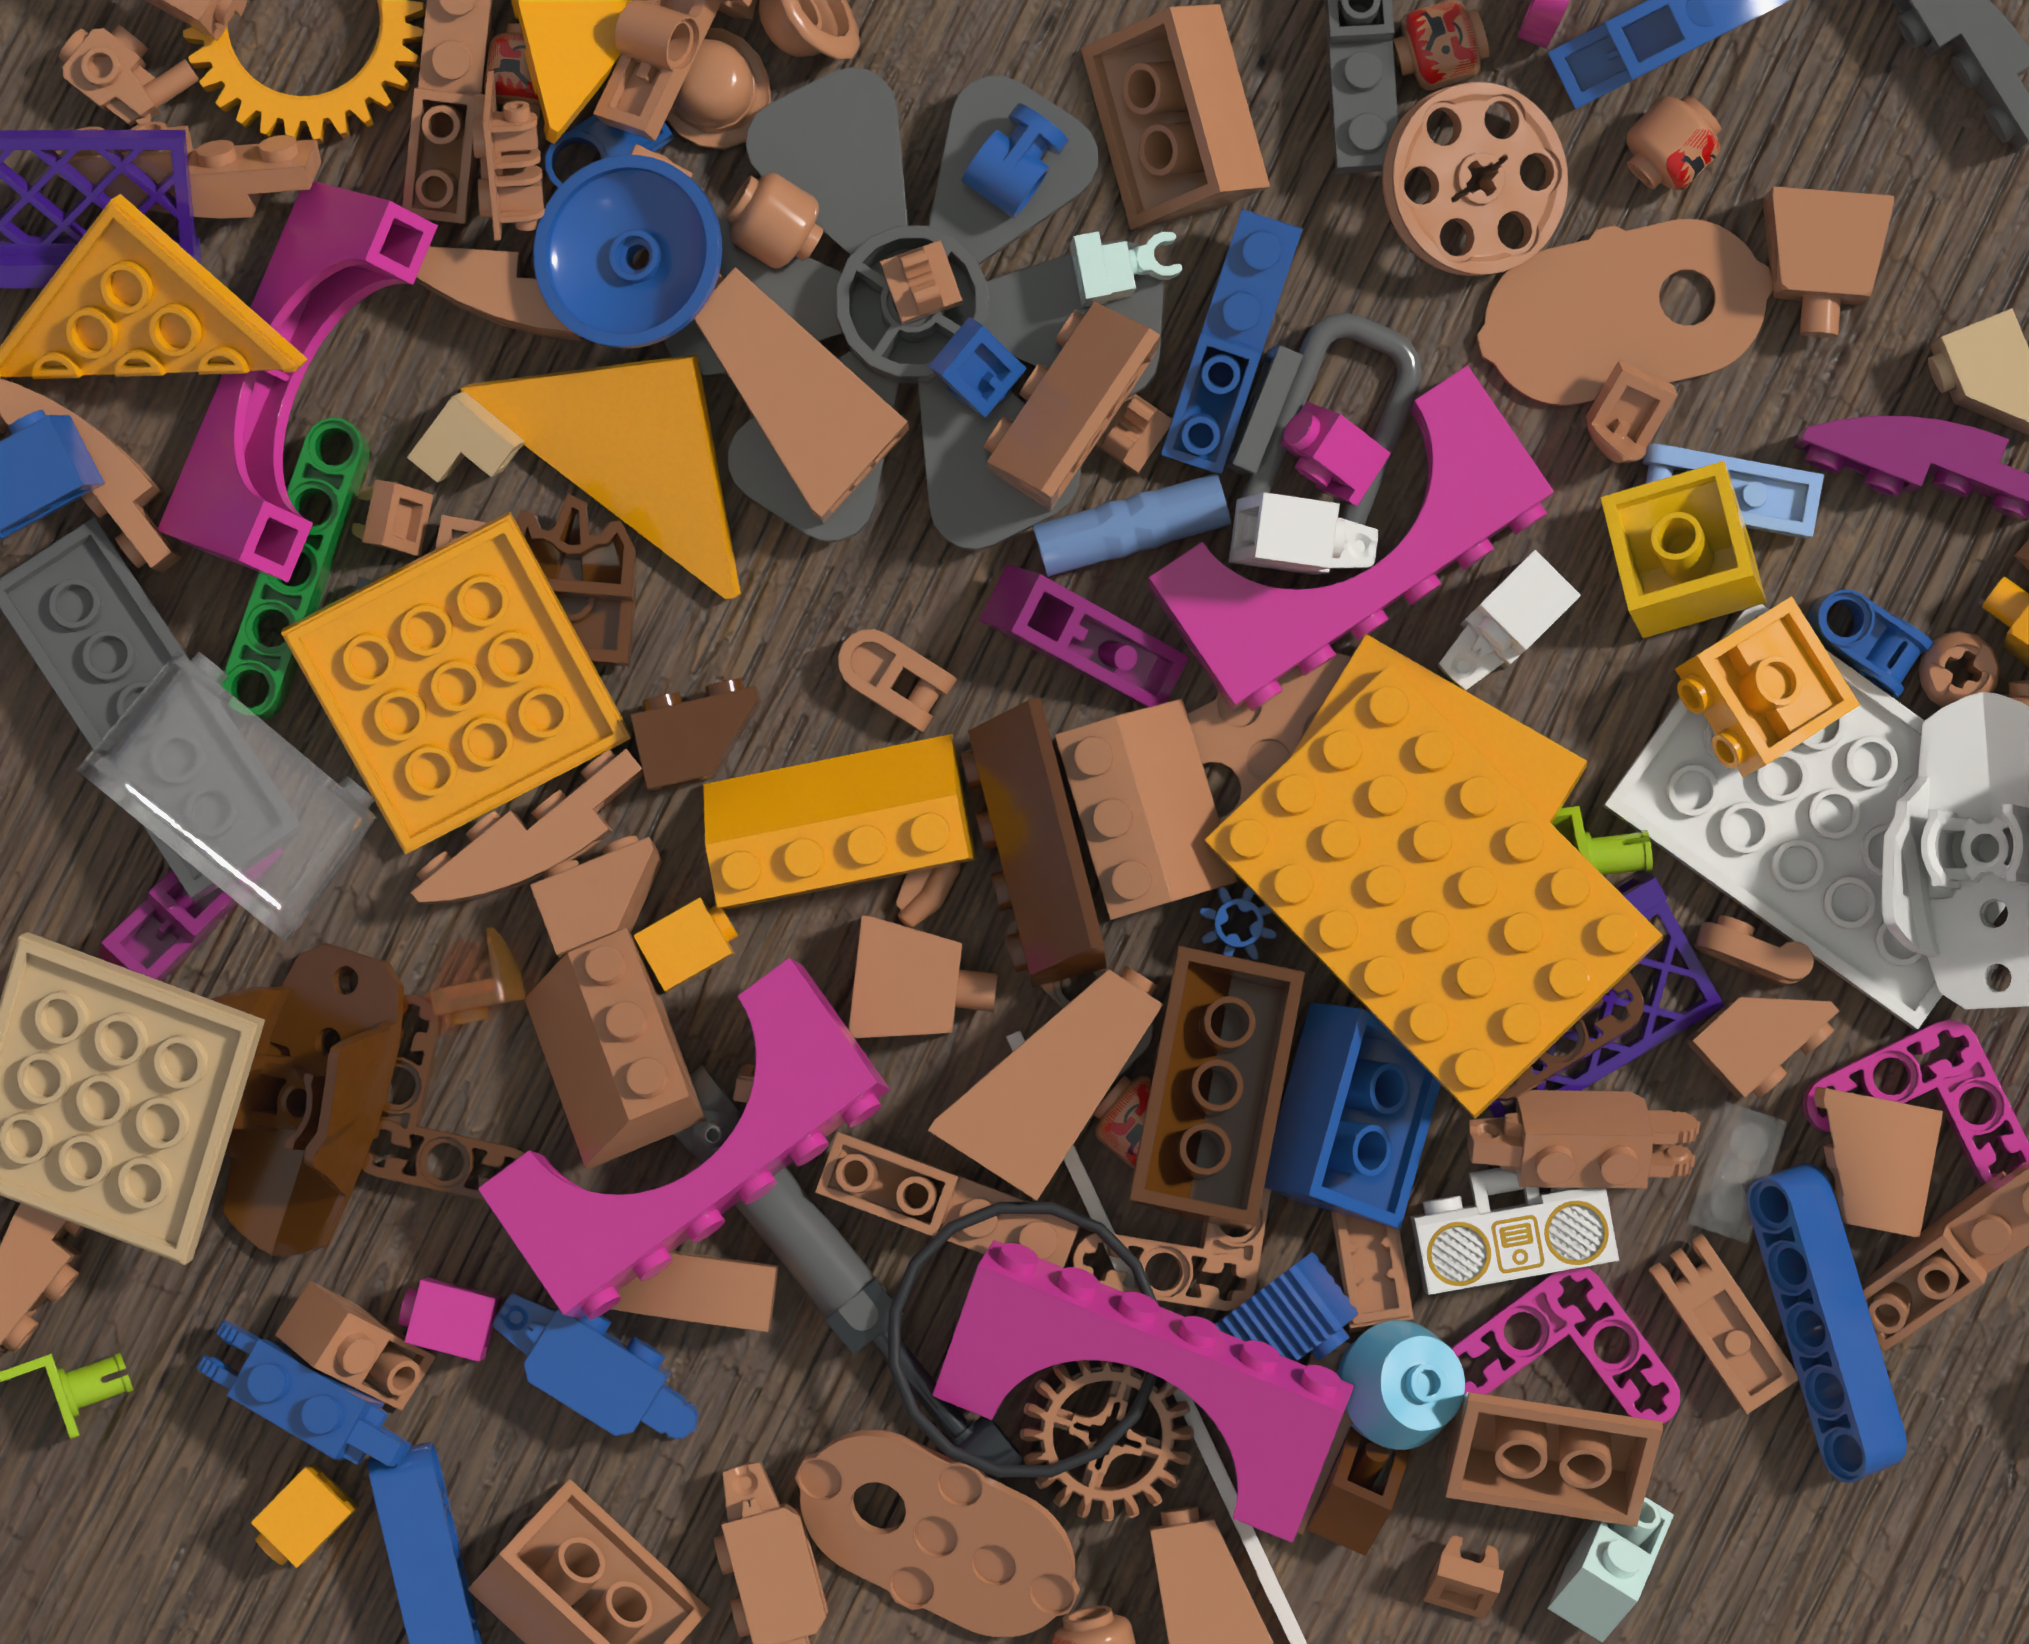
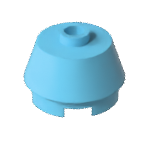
M1386 1321L1365 1331L1346 1349L1337 1370V1375L1341 1380L1355 1385L1346 1406L1347 1413L1354 1423L1351 1426L1365 1438L1389 1449H1412L1432 1440L1455 1416L1461 1406L1465 1392L1463 1368L1453 1350L1427 1328L1410 1321Z

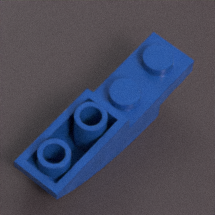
M1647 0L1549 51L1548 54L1575 109H1578L1790 0Z
M1242 208L1161 455L1222 475L1303 228Z

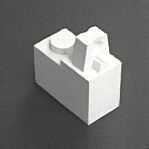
M1263 492L1237 499L1228 563L1310 575L1329 573L1330 569L1371 568L1374 566L1376 558L1378 529L1339 518L1340 503Z
M1534 550L1460 624L1464 630L1437 666L1454 685L1466 691L1500 665L1504 669L1511 665L1581 595Z

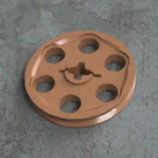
M1469 82L1437 90L1425 96L1406 112L1397 124L1388 142L1383 162L1382 185L1386 208L1394 228L1404 243L1419 258L1447 273L1463 276H1481L1513 269L1528 261L1544 247L1556 230L1564 211L1568 191V169L1565 153L1556 130L1546 115L1532 101L1517 91L1502 85L1487 82ZM1493 103L1501 104L1510 115V130L1502 139L1492 136L1485 126V113ZM1436 109L1444 111L1453 123L1452 138L1444 146L1436 144L1427 132L1428 118ZM1528 155L1538 157L1546 170L1545 181L1536 191L1526 187L1520 176V166ZM1494 165L1484 172L1485 176L1479 181L1480 190L1455 195L1467 187L1466 183L1472 177L1469 169ZM1413 168L1424 171L1431 183V193L1423 204H1416L1411 201L1404 189V180L1407 173ZM1507 213L1516 215L1520 219L1524 230L1522 242L1514 249L1506 247L1498 236L1499 221ZM1449 220H1454L1462 225L1466 233V245L1457 256L1447 253L1440 242L1441 229Z

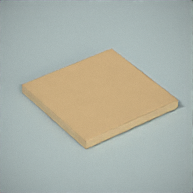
M29 932L19 935L0 999V1195L186 1265L193 1260L265 1019Z

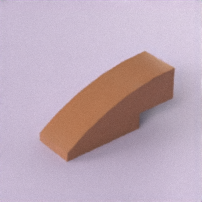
M429 246L415 279L426 289L467 312L501 326L544 337L582 341L581 336L567 328L550 310L539 289L537 279L523 278L524 261L518 252Z
M671 1251L669 1254L673 1261L670 1265L646 1281H640L637 1276L617 1291L621 1299L611 1308V1310L768 1332L771 1329L779 1265Z

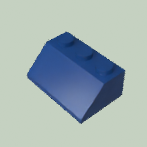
M1310 1002L1276 1123L1264 1189L1310 1206L1401 1230L1441 1084L1371 1012L1361 1008Z

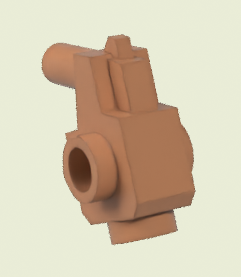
M120 25L111 34L104 28L93 29L89 34L85 30L80 29L68 39L59 54V59L65 63L62 67L64 79L106 113L111 111L129 126L135 123L151 122L152 118L161 113L158 107L200 80L186 59L157 78L152 76L144 69L147 64L142 60V57L149 49Z

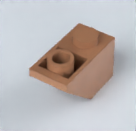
M628 836L615 840L602 849V856L580 865L577 860L562 862L542 874L543 880L530 885L556 955L560 960L567 952L624 928H627L630 933L632 932L663 863L650 837L638 840L637 836Z
M1748 997L1730 998L1724 1004L1725 1006L1718 1009L1684 1041L1735 1097L1745 1098L1753 1092L1758 1098H1761L1785 1077L1787 1072L1781 1067V1064L1794 1052L1800 1049L1807 1055L1832 1034L1834 1029L1828 1021L1839 1010L1831 1001Z
M312 1281L308 1282L275 1334L313 1368L401 1411L436 1358L433 1353L424 1347L404 1343L406 1338L404 1334L354 1302Z

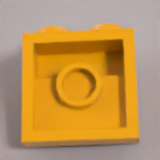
M1792 596L1675 668L1681 678L1678 682L1677 690L1682 703L1695 714L1703 713L1716 734L1712 738V748L1716 757L1727 768H1737L1743 778L1766 766L1860 705Z

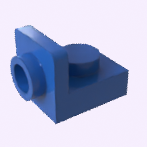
M971 317L964 322L928 366L948 385L947 390L956 399L985 418L997 403L1008 395L1012 385L1027 369L982 324Z

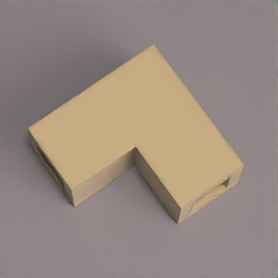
M463 391L451 397L407 458L437 483L450 477L465 456L490 477H493L504 471L525 443V440Z

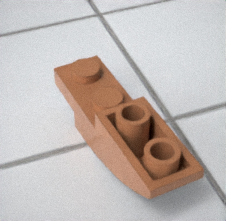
M427 0L419 81L418 88H414L402 204L403 208L424 219L465 224L467 221L478 159L474 156L472 140V119H475L474 99L475 94H485L483 92L488 47L494 36V30H491L494 0Z
M147 122L131 129L185 130L194 217L252 218L263 193L310 190L321 165L317 139L296 141V138L293 136L279 135L267 138L260 142V144L236 146L228 140H216L193 149L188 126L167 127L162 122ZM84 127V128H80V129H77V130H104V129L101 128V127ZM57 150L56 153L60 155L64 150ZM78 150L68 161L70 165L93 184L113 166L96 150ZM128 150L118 151L124 155ZM143 150L132 161L158 184L173 170L171 150ZM122 172L103 190L111 199L121 194L135 207L148 195ZM56 173V174H55L56 176H58V177H60V178L66 180V179H65L64 177H62L59 173ZM173 184L167 192L176 198ZM157 201L149 209L150 211L171 214Z
M0 379V432L2 434L9 430L10 424L38 410H44L46 416H71L105 482L104 485L82 496V499L99 518H102L107 513L111 515L123 531L115 540L138 569L148 563L152 569L162 574L182 559L164 534L157 531V525L143 509L163 494V492L138 463L114 441L75 413L39 393L16 383Z
M611 749L605 751L581 772L587 780L568 797L562 790L555 792L531 813L537 822L530 828L512 811H509L502 818L496 811L491 812L466 833L471 843L461 852L451 858L445 851L431 860L416 874L422 884L414 889L411 894L419 903L423 904L461 902L491 896L525 885L542 877L544 872L556 865L580 857L613 833V830L598 812L644 775L641 764L627 749L618 756Z
M837 1132L815 1193L933 1237L948 1222L997 1202H1029L1021 1197ZM1000 1214L954 1233L947 1241L984 1255L993 1240L1003 1244L1016 1243L1033 1250L1038 1258L1065 1268L1080 1227L1051 1214Z
M2029 1161L2008 1175L2002 1171L1922 1231L1920 1238L1915 1237L1861 1284L1879 1346L1884 1352L1985 1284L1989 1272L2029 1246Z
M22 1203L19 1205L0 1245V1355L6 1349L10 1350L13 1354L20 1350L39 1325V1323L32 1319L33 1315L47 1298L56 1303L79 1276V1273L72 1267L81 1257L82 1253L63 1239L67 1232L76 1237L85 1227Z

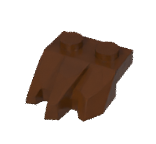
M568 493L557 523L549 531L541 529L535 514L520 510L516 523L592 663L630 667L636 601V549L620 520L609 522L599 535H589L587 503Z

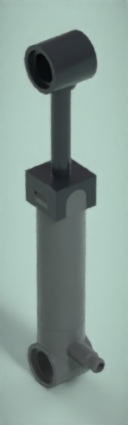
M703 1064L690 1073V1077L706 1121L674 1134L701 1165L724 1144L742 1117L739 1107ZM785 1167L773 1176L777 1184L767 1194L753 1203L745 1205L740 1200L734 1206L825 1316V1321L851 1353L855 1355L871 1342L888 1363L889 1309L894 1297L879 1278L873 1275ZM902 1309L901 1316H902V1315L904 1314V1312H905L904 1309ZM900 1338V1364L911 1392L950 1439V1442L958 1448L998 1465H1024L1025 1461L1021 1453L993 1419L990 1420L981 1416L970 1424L955 1405L932 1396L936 1381ZM942 1450L938 1451V1453L945 1455ZM984 1472L987 1477L999 1483H1002L1004 1480L1008 1478L995 1477L991 1474Z

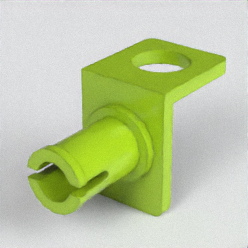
M1580 806L1561 808L1552 823L1602 875L1642 870L1647 872L1653 869L1651 842L1649 841L1647 830L1640 831V833L1591 838L1590 833H1585Z
M120 1352L115 1353L112 1357L66 1373L63 1367L57 1369L52 1354L0 1372V1382L46 1367L70 1440L80 1436L74 1417L80 1416L78 1409L125 1392L130 1393L134 1391L128 1375L105 1383L101 1382L103 1376L126 1369Z

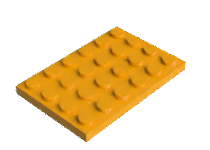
M1391 663L1204 839L1215 854L1474 1119L1663 940V935Z

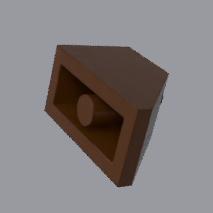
M1351 1426L1313 1510L1307 1530L1366 1556L1392 1511L1412 1449L1395 1450L1382 1447L1359 1434Z

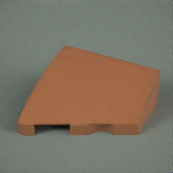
M1816 1087L1814 1094L1815 1106L1826 1108L1833 1143L1823 1146L1827 1167L1835 1178L1834 1195L1842 1222L1920 1238L1943 1111Z

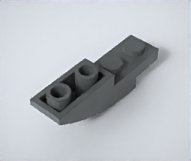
M1324 0L1330 117L1333 121L1336 174L1383 172V162L1388 142L1398 124L1393 53L1394 22L1392 0Z
M1891 0L1900 13L1896 16V23L1906 42L1914 49L1921 47L1928 59L1950 46L1955 54L1951 57L1953 69L1960 81L1968 89L1971 90L1976 87L1989 109L1985 110L1984 114L1994 135L2002 143L2009 141L2016 153L2029 145V93L2019 77L2029 70V47L1990 0Z

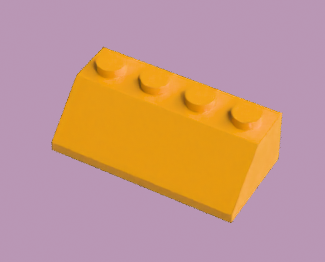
M953 734L703 784L705 847L716 905L720 909H732L977 860Z

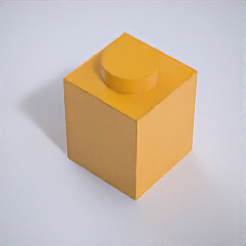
M700 897L633 936L664 991L670 992L734 956L735 953L729 942L737 938L738 934L724 909L717 908V905L709 909L706 901Z
M313 1462L306 1466L263 1509L251 1524L260 1532L255 1538L256 1542L269 1557L280 1565H284L289 1560L298 1568L321 1547L359 1506Z

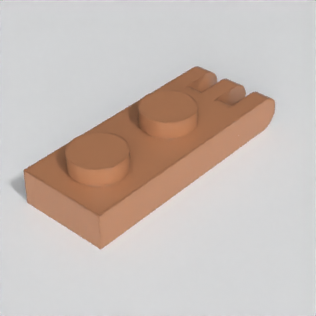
M1700 1234L1692 1239L1691 1243L1696 1254L1703 1260V1264L1695 1268L1684 1251L1679 1248L1669 1256L1683 1276L1681 1279L1674 1283L1668 1270L1659 1262L1649 1268L1648 1271L1745 1414H1749L1798 1381V1375L1707 1239Z

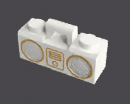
M1499 1167L1469 1173L1474 1205L1463 1207L1461 1196L1445 1197L1423 1202L1425 1214L1410 1216L1423 1291L1428 1295L1619 1261L1606 1188L1550 1187L1551 1191L1539 1193L1538 1187H1519L1516 1172L1503 1170ZM1524 1190L1526 1204L1490 1210L1488 1195Z

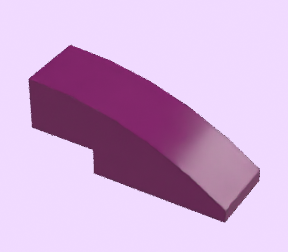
M282 846L278 847L197 902L190 898L173 870H171L148 892L147 899L101 942L98 956L102 960L163 982L233 910L279 859L285 849Z

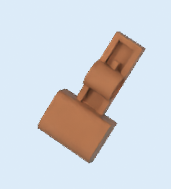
M633 0L629 2L622 10L615 29V44L621 56L593 114L605 125L656 141L722 0ZM727 0L749 7L752 0Z

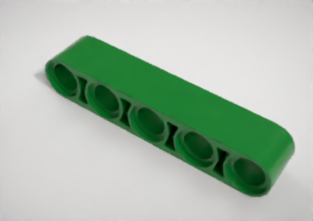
M331 417L323 419L311 427L305 438L287 490L292 505L300 515L304 502L312 495L326 494L332 502V512L328 520L321 525L311 527L300 553L306 554L310 559L311 573L304 583L292 587L286 586L280 579L259 572L222 678L221 694L223 701L231 711L249 720H267L281 711L287 700L299 665L286 641L275 647L265 646L261 641L260 627L263 621L273 614H285L291 625L318 610L369 463L370 449L367 440L353 424L341 418ZM337 434L350 436L353 442V451L350 458L340 465H327L322 456L326 440ZM263 674L268 680L270 687L268 697L259 706L253 708L245 707L239 696L241 683L249 675Z

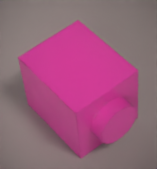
M430 1277L421 1279L418 1290L407 1289L401 1307L398 1325L408 1327L404 1343L480 1362L487 1356L494 1329L492 1324L497 1316L502 1296Z

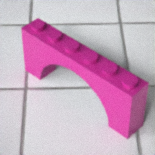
M313 181L310 190L299 191L251 305V309L308 360L295 372L259 370L241 374H222L158 526V532L208 554L289 582L313 525L312 522L301 516L292 505L286 490L283 474L285 433L299 385L322 342L353 306L381 288L394 284H414L438 225L390 200Z
M1468 365L1417 398L1411 407L1410 412L1423 437L1427 457V484L1420 512L1409 533L1391 553L1370 569L1346 581L1326 587L1300 590L1280 589L1250 581L1236 574L1223 565L1201 542L1149 577L1148 588L1232 711L1244 703L1247 704L1251 712L1258 709L1283 691L1277 682L1298 667L1304 676L1312 673L1336 656L1331 648L1332 644L1352 632L1357 641L1361 640L1389 620L1383 610L1405 597L1410 606L1415 604L1442 585L1436 576L1455 562H1458L1462 570L1469 568L1495 549L1489 539L1509 526L1515 535H1518L1548 514L1542 504L1548 501L1554 493L1553 489Z
M788 958L737 996L746 1010L755 1039L756 1070L753 1087L746 1108L733 1132L724 1144L697 1169L668 1185L654 1190L625 1195L601 1194L579 1187L557 1170L547 1156L529 1150L478 1188L563 1315L578 1319L586 1315L589 1320L601 1316L620 1301L621 1296L617 1291L637 1276L640 1281H646L663 1271L673 1261L669 1253L689 1238L693 1243H697L713 1234L724 1224L725 1220L721 1214L740 1200L747 1205L760 1199L777 1184L773 1177L793 1161L797 1166H801L813 1160L829 1146V1142L826 1139L828 1135L845 1123L850 1128L855 1127L880 1109L881 1103L878 1101V1098L887 1093L890 1088L804 966Z
M993 1240L978 1264L932 1396L992 1420L1005 1396L1018 1383L1035 1372L1052 1365L1080 1360H1100L1125 1364L1150 1372L1168 1381L1191 1397L1204 1409L1222 1433L1230 1449L1237 1474L1238 1492L1232 1518L1293 1543L1355 1385L1341 1380L1334 1371L1319 1365L1305 1366L1283 1357L1275 1348L1264 1342L1255 1340L1243 1341L1221 1332L1214 1323L1197 1316L1184 1317L1159 1307L1154 1299L1145 1294L1122 1292L1098 1282L1094 1275L1083 1269L1075 1267L1063 1268L1040 1259L1033 1250L1016 1243L1003 1244Z

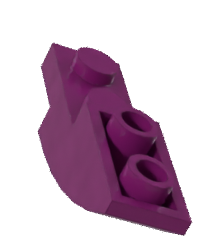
M1866 416L1840 419L1807 427L1797 435L1793 444L1794 448L1807 452L1804 460L1808 464L1835 474H1840L1843 467L1866 476L1865 486L1888 496L1900 497L1902 490L1908 493L1914 492L1922 486L1928 473L1935 476L1932 484L1943 491L1961 497H1968L1970 491H1974L1994 499L1992 508L1997 512L2018 520L2028 521L2029 474L2000 463L2009 439L1975 427L1944 420L1911 416Z

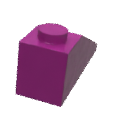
M1009 564L1006 565L979 619L981 623L1025 647L1147 708L1167 703L1189 659V656L1047 577Z

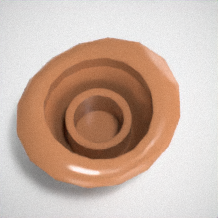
M759 0L758 11L765 32L771 41L786 54L794 57H810L822 53L835 60L852 59L859 50V29L847 0Z
M709 28L665 121L680 137L699 147L725 150L745 143L748 128L755 115L771 103L770 78L760 55L742 37L723 28Z

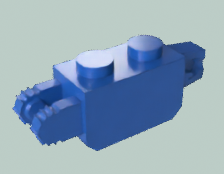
M516 1292L512 1293L506 1300L492 1326L528 1356L524 1362L528 1382L614 1436L634 1432L641 1422L661 1434L667 1433L668 1438L673 1437L674 1440L677 1438L683 1440L690 1432H695V1429L698 1428L697 1422L700 1412H697V1406H693L692 1401L687 1402L685 1396L665 1385L672 1373L660 1366L665 1359L661 1352L636 1337H633L629 1344L626 1345L606 1331L611 1322L602 1315L592 1320H589L586 1315L581 1319L562 1314L559 1308L555 1310Z
M222 1320L216 1331L217 1335L225 1343L241 1349L250 1355L240 1373L230 1368V1365L223 1360L204 1354L197 1365V1370L229 1389L228 1397L333 1459L349 1460L357 1465H361L364 1457L368 1454L387 1466L399 1467L412 1444L382 1426L389 1414L382 1409L385 1403L313 1368L289 1346L279 1341L261 1339L232 1322Z

